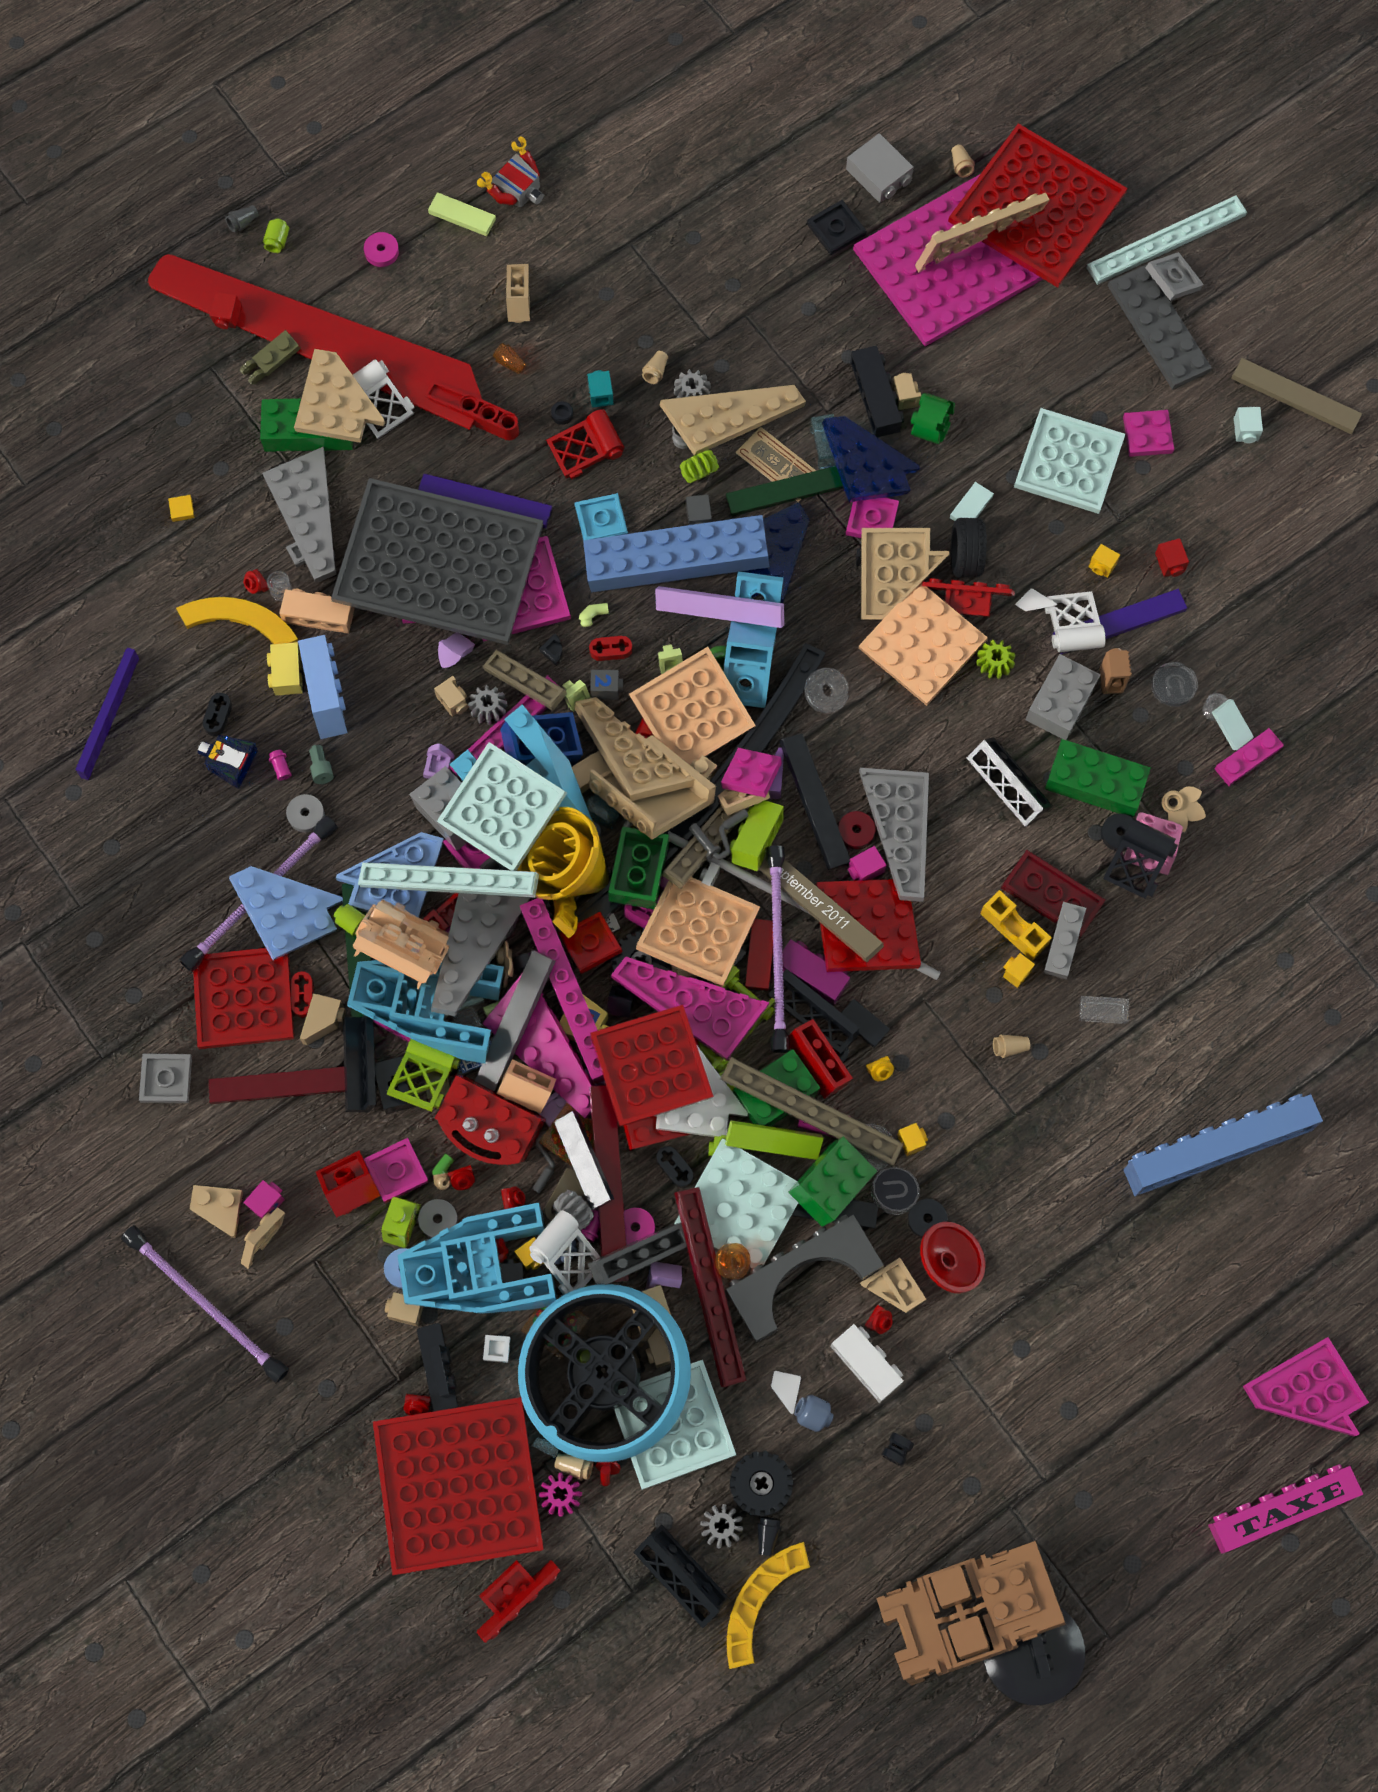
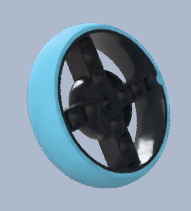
M597 1284L582 1287L563 1295L550 1304L538 1316L526 1335L518 1365V1384L522 1403L527 1415L539 1433L548 1442L566 1454L593 1462H614L631 1458L646 1451L660 1441L678 1420L688 1397L691 1379V1363L687 1344L679 1326L669 1312L660 1303L643 1292L614 1284ZM599 1303L619 1304L636 1310L616 1336L596 1335L585 1340L563 1321L575 1311ZM639 1326L641 1335L638 1339L633 1340L630 1335L631 1330ZM656 1329L659 1330L665 1341L671 1364L670 1384L663 1405L639 1386L641 1366L637 1352ZM566 1334H570L572 1337V1342L568 1347H564L562 1344V1338ZM547 1340L570 1359L568 1364V1381L572 1391L552 1416L544 1403L539 1384L540 1360ZM619 1346H623L625 1348V1355L622 1359L618 1360L615 1357V1350ZM588 1349L591 1354L590 1360L587 1363H583L580 1358L581 1353ZM601 1368L607 1369L608 1377L602 1376ZM625 1381L628 1384V1391L625 1395L621 1396L618 1393V1386L621 1382ZM591 1385L594 1391L591 1398L586 1399L583 1395V1390L586 1386ZM640 1398H645L647 1400V1408L640 1412L637 1409V1402ZM575 1405L578 1410L575 1418L570 1419L567 1414L570 1406ZM623 1405L647 1425L633 1436L614 1442H592L572 1435L592 1409L612 1410Z

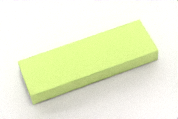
M438 192L428 209L429 214L484 236L488 235L496 220V215Z

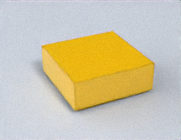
M191 495L168 499L172 522L195 518Z

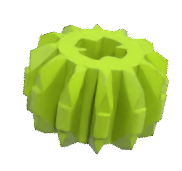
M707 450L683 461L680 469L687 483H693L716 472L719 465L713 452Z
M994 640L990 642V645L984 643L982 650H979L977 653L979 659L976 664L981 666V674L988 672L989 679L995 674L999 680L1002 674L1007 676L1010 673V669L1014 668L1015 662L1013 660L1015 659V653L1010 652L1011 645L1003 646V640L999 642V645Z

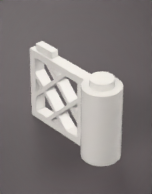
M375 359L353 374V376L369 399L375 400L374 406L376 408L378 401L390 403L388 415L381 414L383 418H387L385 428L378 432L374 424L367 423L374 435L379 439L414 414L412 409L415 407L407 396L403 398L386 374L389 370L383 361L378 362ZM388 384L392 390L391 400L378 398L380 389ZM394 396H396L399 401H395ZM393 404L403 405L407 411L401 417L391 416Z
M1092 591L1047 596V598L1055 603L1067 605L1063 611L1055 606L1045 608L1046 614L1051 615L1055 635H1052L1053 648H1057L1058 652L1105 647V632L1103 625L1100 624ZM1081 600H1088L1089 602L1086 608L1076 603ZM1071 608L1080 612L1076 618L1068 614ZM1087 616L1093 619L1094 623H1084L1080 620ZM1064 618L1071 622V624L1059 626V621Z
M562 1210L554 1217L529 1249L532 1259L539 1264L543 1262L560 1283L559 1290L565 1295L573 1290L585 1287L593 1277L590 1268L584 1269L585 1255H590L593 1260L600 1258V1256L578 1229L579 1224L571 1214ZM575 1238L579 1241V1252H571V1243ZM560 1256H564V1270H558L554 1265ZM571 1256H579L578 1270H570ZM570 1273H578V1281L574 1288L570 1285Z

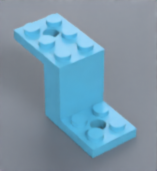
M738 572L735 597L753 599V594L760 593L764 597L762 601L780 603L783 577ZM731 621L727 639L724 674L743 705L765 708L777 627ZM748 679L752 685L744 687L739 681Z

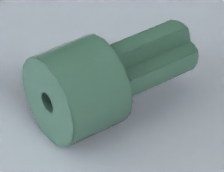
M313 745L309 750L312 760L310 770L313 781L316 784L328 783L334 778L331 764L329 761H326L322 746Z

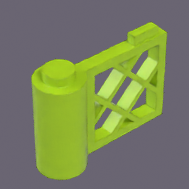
M410 1039L406 1053L389 1086L387 1095L431 1112L434 1108L439 1109L444 1095L440 1093L453 1068L457 1069L459 1067L461 1059ZM410 1061L417 1064L420 1070L408 1074L405 1066ZM433 1071L443 1074L441 1080L432 1083L427 1076V1073ZM423 1075L427 1085L415 1088L411 1079ZM407 1081L411 1089L403 1093L395 1090L397 1084ZM429 1089L433 1097L429 1103L421 1100L417 1093Z

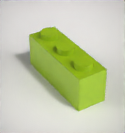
M766 800L749 807L747 812L749 817H747L745 823H741L737 839H733L730 844L732 864L757 872L766 856V847L772 845L784 821V806Z

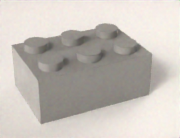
M1059 654L1032 703L1025 720L1067 740L1094 691L1101 674Z
M445 766L409 795L416 809L457 851L468 842L437 822L462 784Z

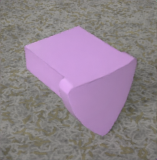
M457 632L447 639L441 640L438 645V657L441 667L447 668L459 662L464 656L473 651L475 644Z
M434 744L429 747L423 773L424 778H431L445 766L449 769L451 761H454L455 758L452 751L442 744Z
M658 1261L652 1263L645 1290L651 1289L656 1285L680 1288L682 1283V1266L660 1263Z

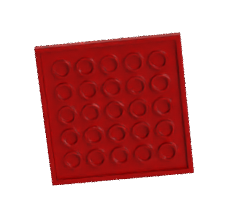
M1018 123L949 216L948 222L953 225L958 223L966 224L972 218L979 215L984 217L996 208H1000V210L1007 208L1014 201H1019L1020 203L1033 194L1040 195L1046 193L1050 200L1042 211L1020 222L1014 220L1006 229L1000 232L997 229L987 234L988 238L981 242L1058 288L1126 194L1128 188Z
M521 1397L373 1421L392 1575L544 1550Z

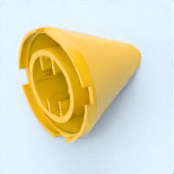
M559 807V810L555 811L517 869V871L537 872L539 874L535 897L544 900L598 893L609 883V875L594 823L585 814L570 807Z

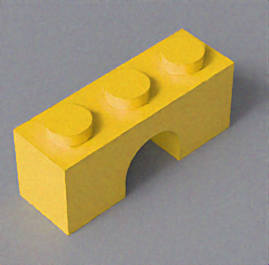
M999 890L983 906L980 914L1027 958L1033 961L1049 945L1052 937L1035 922L1029 924L1022 919L1016 911L1017 905Z

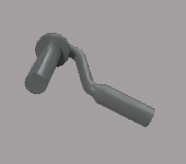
M742 809L725 820L719 827L725 851L720 853L721 848L714 846L696 823L691 825L689 830L707 851L706 857L708 859L715 858L721 860L731 852L724 830L732 828L749 817L745 809Z
M542 1131L535 1140L536 1147L550 1164L544 1169L532 1187V1190L538 1194L541 1193L553 1175L555 1168L554 1160L541 1144L544 1137H547L545 1143L549 1144L551 1142L549 1141L551 1138L549 1131Z

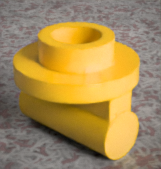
M888 1056L865 1065L868 1073L871 1074L875 1081L887 1080L894 1071V1066Z

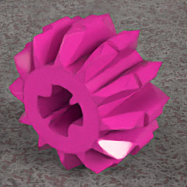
M558 1473V1481H555L554 1477L550 1475L548 1478L552 1485L549 1486L544 1482L541 1485L544 1489L548 1490V1492L539 1493L540 1498H548V1500L541 1504L542 1507L545 1508L552 1504L549 1514L553 1515L556 1508H558L559 1517H563V1508H566L568 1513L572 1514L573 1510L569 1505L572 1503L574 1506L579 1507L580 1503L574 1500V1497H582V1492H573V1490L580 1486L579 1482L569 1485L573 1479L572 1475H568L565 1482L563 1481V1473ZM559 1488L562 1491L567 1490L568 1494H565L566 1499L564 1501H561L559 1498L554 1499V1495H557L555 1491Z

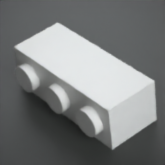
M853 1324L830 1347L874 1398L881 1403L903 1383L901 1378L903 1374L896 1365L890 1366L884 1359L886 1354L878 1345L874 1347L868 1341L870 1336L861 1326L857 1328Z

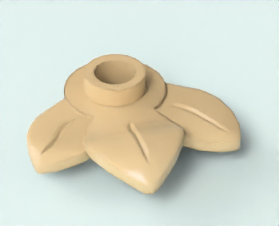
M1188 786L1179 792L1169 791L1162 798V807L1168 813V821L1180 824L1183 827L1182 832L1186 831L1188 821H1199L1206 817L1203 807L1197 802L1202 791ZM1172 798L1178 802L1175 807L1169 805V800Z
M504 941V944L496 953V963L504 967L503 983L504 988H506L508 976L513 977L514 969L512 949H509L508 942Z

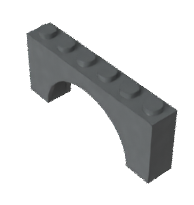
M843 1215L834 1221L835 1226L827 1230L826 1227L819 1229L813 1233V1239L807 1242L804 1239L792 1246L793 1250L789 1253L784 1254V1252H780L771 1258L772 1263L763 1267L760 1264L749 1271L751 1275L742 1279L740 1276L728 1283L730 1287L726 1289L727 1294L756 1344L778 1331L772 1314L774 1296L781 1282L796 1268L814 1261H834L852 1269L862 1281L884 1268L882 1261L854 1215L850 1217Z

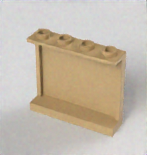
M652 735L646 739L663 753V757L671 764L675 763L680 767V772L685 776L690 775L694 779L692 787L631 801L626 797L611 770L599 775L592 769L590 771L589 788L593 793L605 800L610 807L617 810L626 820L634 824L640 832L653 840L714 803L716 786Z

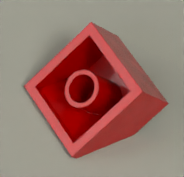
M360 1151L316 1171L322 1190L336 1218L350 1213L353 1209L363 1204L371 1203L375 1198L381 1196Z

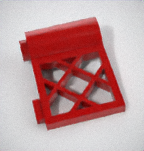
M602 409L592 412L587 416L586 420L546 440L565 478L570 477L571 480L582 475V470L605 458L612 460L619 458L625 448L606 411ZM582 429L586 430L585 441L574 439L576 432ZM560 440L568 442L565 451L555 449L553 444ZM572 443L582 445L579 455L569 453ZM586 447L596 449L598 455L592 458L583 457ZM567 457L577 460L576 465L569 470H566L564 466Z

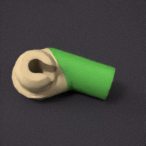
M447 1154L443 1155L432 1170L434 1185L439 1190L448 1189L451 1183L447 1170L453 1164L454 1159Z

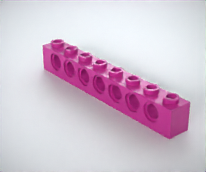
M536 898L520 905V909L538 952L556 961L549 978L591 1079L596 1084L603 1081L604 1077L590 1033L598 1030L543 899Z

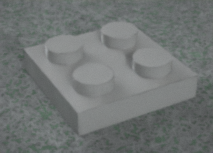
M1179 252L1151 261L1145 267L1170 301L1200 291L1204 285Z
M142 1054L139 1101L141 1103H189L191 1054Z

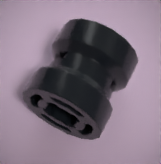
M892 1432L889 1438L890 1443L888 1447L884 1448L881 1456L903 1467L906 1462L905 1456L907 1452L912 1450L914 1443Z

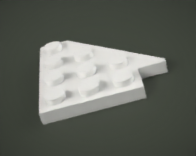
M697 1046L714 1097L657 1115L656 1129L721 1137V1135H727L729 1115L746 1117L748 1112L727 1084L720 1080L721 1076Z

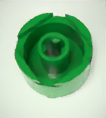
M923 393L919 401V411H914L911 418V424H914L911 435L940 444L948 433L951 424L949 414H954L955 403L932 394Z

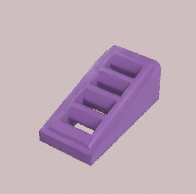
M778 748L775 756L781 757L782 764L768 791L769 799L781 798L784 758L782 748Z

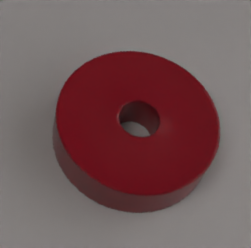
M860 811L849 812L839 822L838 828L845 846L851 849H862L872 842L875 835V823L866 813ZM857 827L861 832L855 833L852 829Z

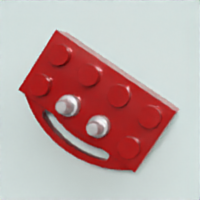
M464 1075L455 1076L435 1116L448 1139L462 1152L479 1161L497 1165L525 1162L546 1121V1118L514 1101L505 1099L503 1096ZM457 1130L465 1139L482 1149L499 1152L501 1158H488L471 1151L458 1141L453 1132Z

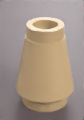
M956 145L951 150L954 171L962 178L968 177L974 172L975 163L962 145Z
M657 351L643 367L642 377L646 382L656 384L662 380L668 355L665 352Z
M1000 1034L999 1037H994L993 1039L994 1054L1005 1058L1029 1051L1030 1040L1028 1037Z
M560 1453L555 1461L556 1469L572 1475L580 1481L590 1478L594 1465L593 1461Z

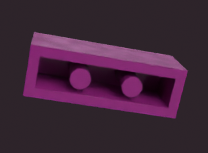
M790 939L782 952V971L789 970L824 1000L834 1006L849 984L850 977L848 972H827L823 955L819 953L815 955L801 941L795 942Z

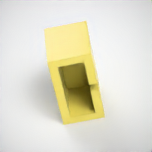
M298 642L271 644V653H267L268 667H271V674H268L269 688H273L275 696L303 693L302 673H300V670H302L301 653Z

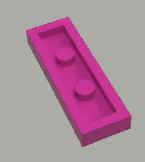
M1268 728L1216 765L1214 769L1226 784L1230 786L1281 750L1284 745L1272 730Z

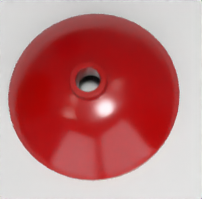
M953 1222L937 1223L925 1232L921 1240L920 1255L929 1277L939 1287L952 1293H966L977 1287L985 1273V1257L974 1235L963 1226Z

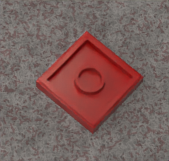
M601 912L579 922L575 934L570 938L563 932L559 933L580 974L623 952Z

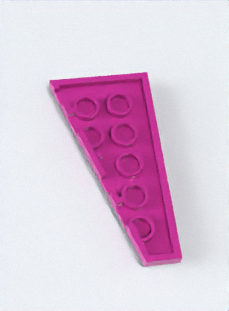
M625 957L611 974V978L658 1012L683 1005L694 1038L726 1061L770 1003L750 998L742 993H734L725 990L723 987L698 979L687 978L678 975L676 972L665 971L629 957Z
M521 975L483 1022L494 1035L498 1030ZM541 993L515 1054L529 1067L555 1078L556 1082L553 1089L584 1118H589L591 1115L589 1087L595 1085L583 1069L577 1053H574L566 1033L553 1010L549 1008L543 998L544 994Z

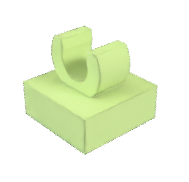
M672 644L663 646L664 651L658 653L661 674L683 662L680 648L673 649Z
M569 680L562 685L567 692L564 699L573 712L575 711L576 701L591 698L586 685L581 680L575 684Z

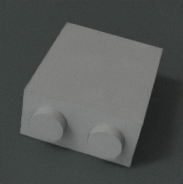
M880 133L847 157L846 170L879 203L886 198L890 199L902 186L906 187L912 181L914 167Z

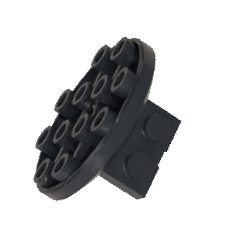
M1061 1607L1065 1625L1040 1633L1036 1638L1024 1642L1022 1640L1018 1641V1648L983 1660L990 1680L1008 1698L1026 1705H1045L1066 1696L1079 1681L1085 1663L1084 1640L1076 1622ZM986 1628L985 1634L990 1646V1651L994 1650L988 1630Z

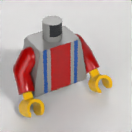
M520 136L518 140L521 143V147H518L515 141L511 144L512 149L519 151L520 155L515 154L493 178L490 173L484 172L481 176L486 182L481 178L477 180V185L481 188L486 187L487 192L499 204L522 207L530 200L537 205L544 197V194L539 191L540 174L529 150H525V138Z

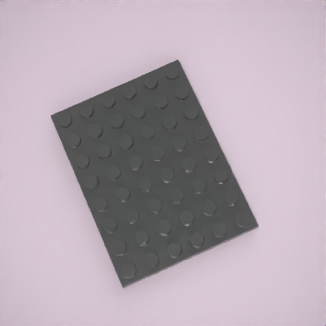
M369 478L331 600L335 603L508 645L542 531L543 520Z

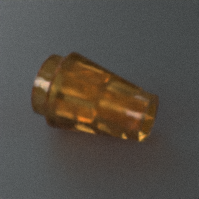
M500 344L493 354L496 363L517 374L521 373L526 366V363L523 362L509 344Z

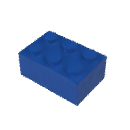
M573 712L534 715L533 718L570 761L571 766H574L583 755ZM505 721L500 729L505 753L526 766L535 759V756Z

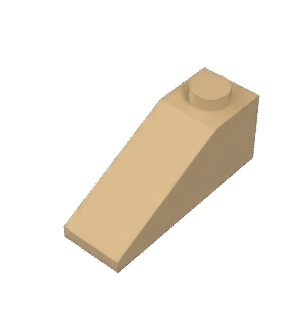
M529 264L507 265L506 302L508 322L522 323L530 321Z

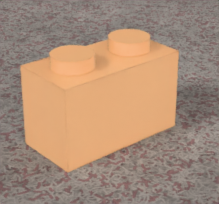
M512 1059L497 1094L541 1114L552 1093L556 1079Z

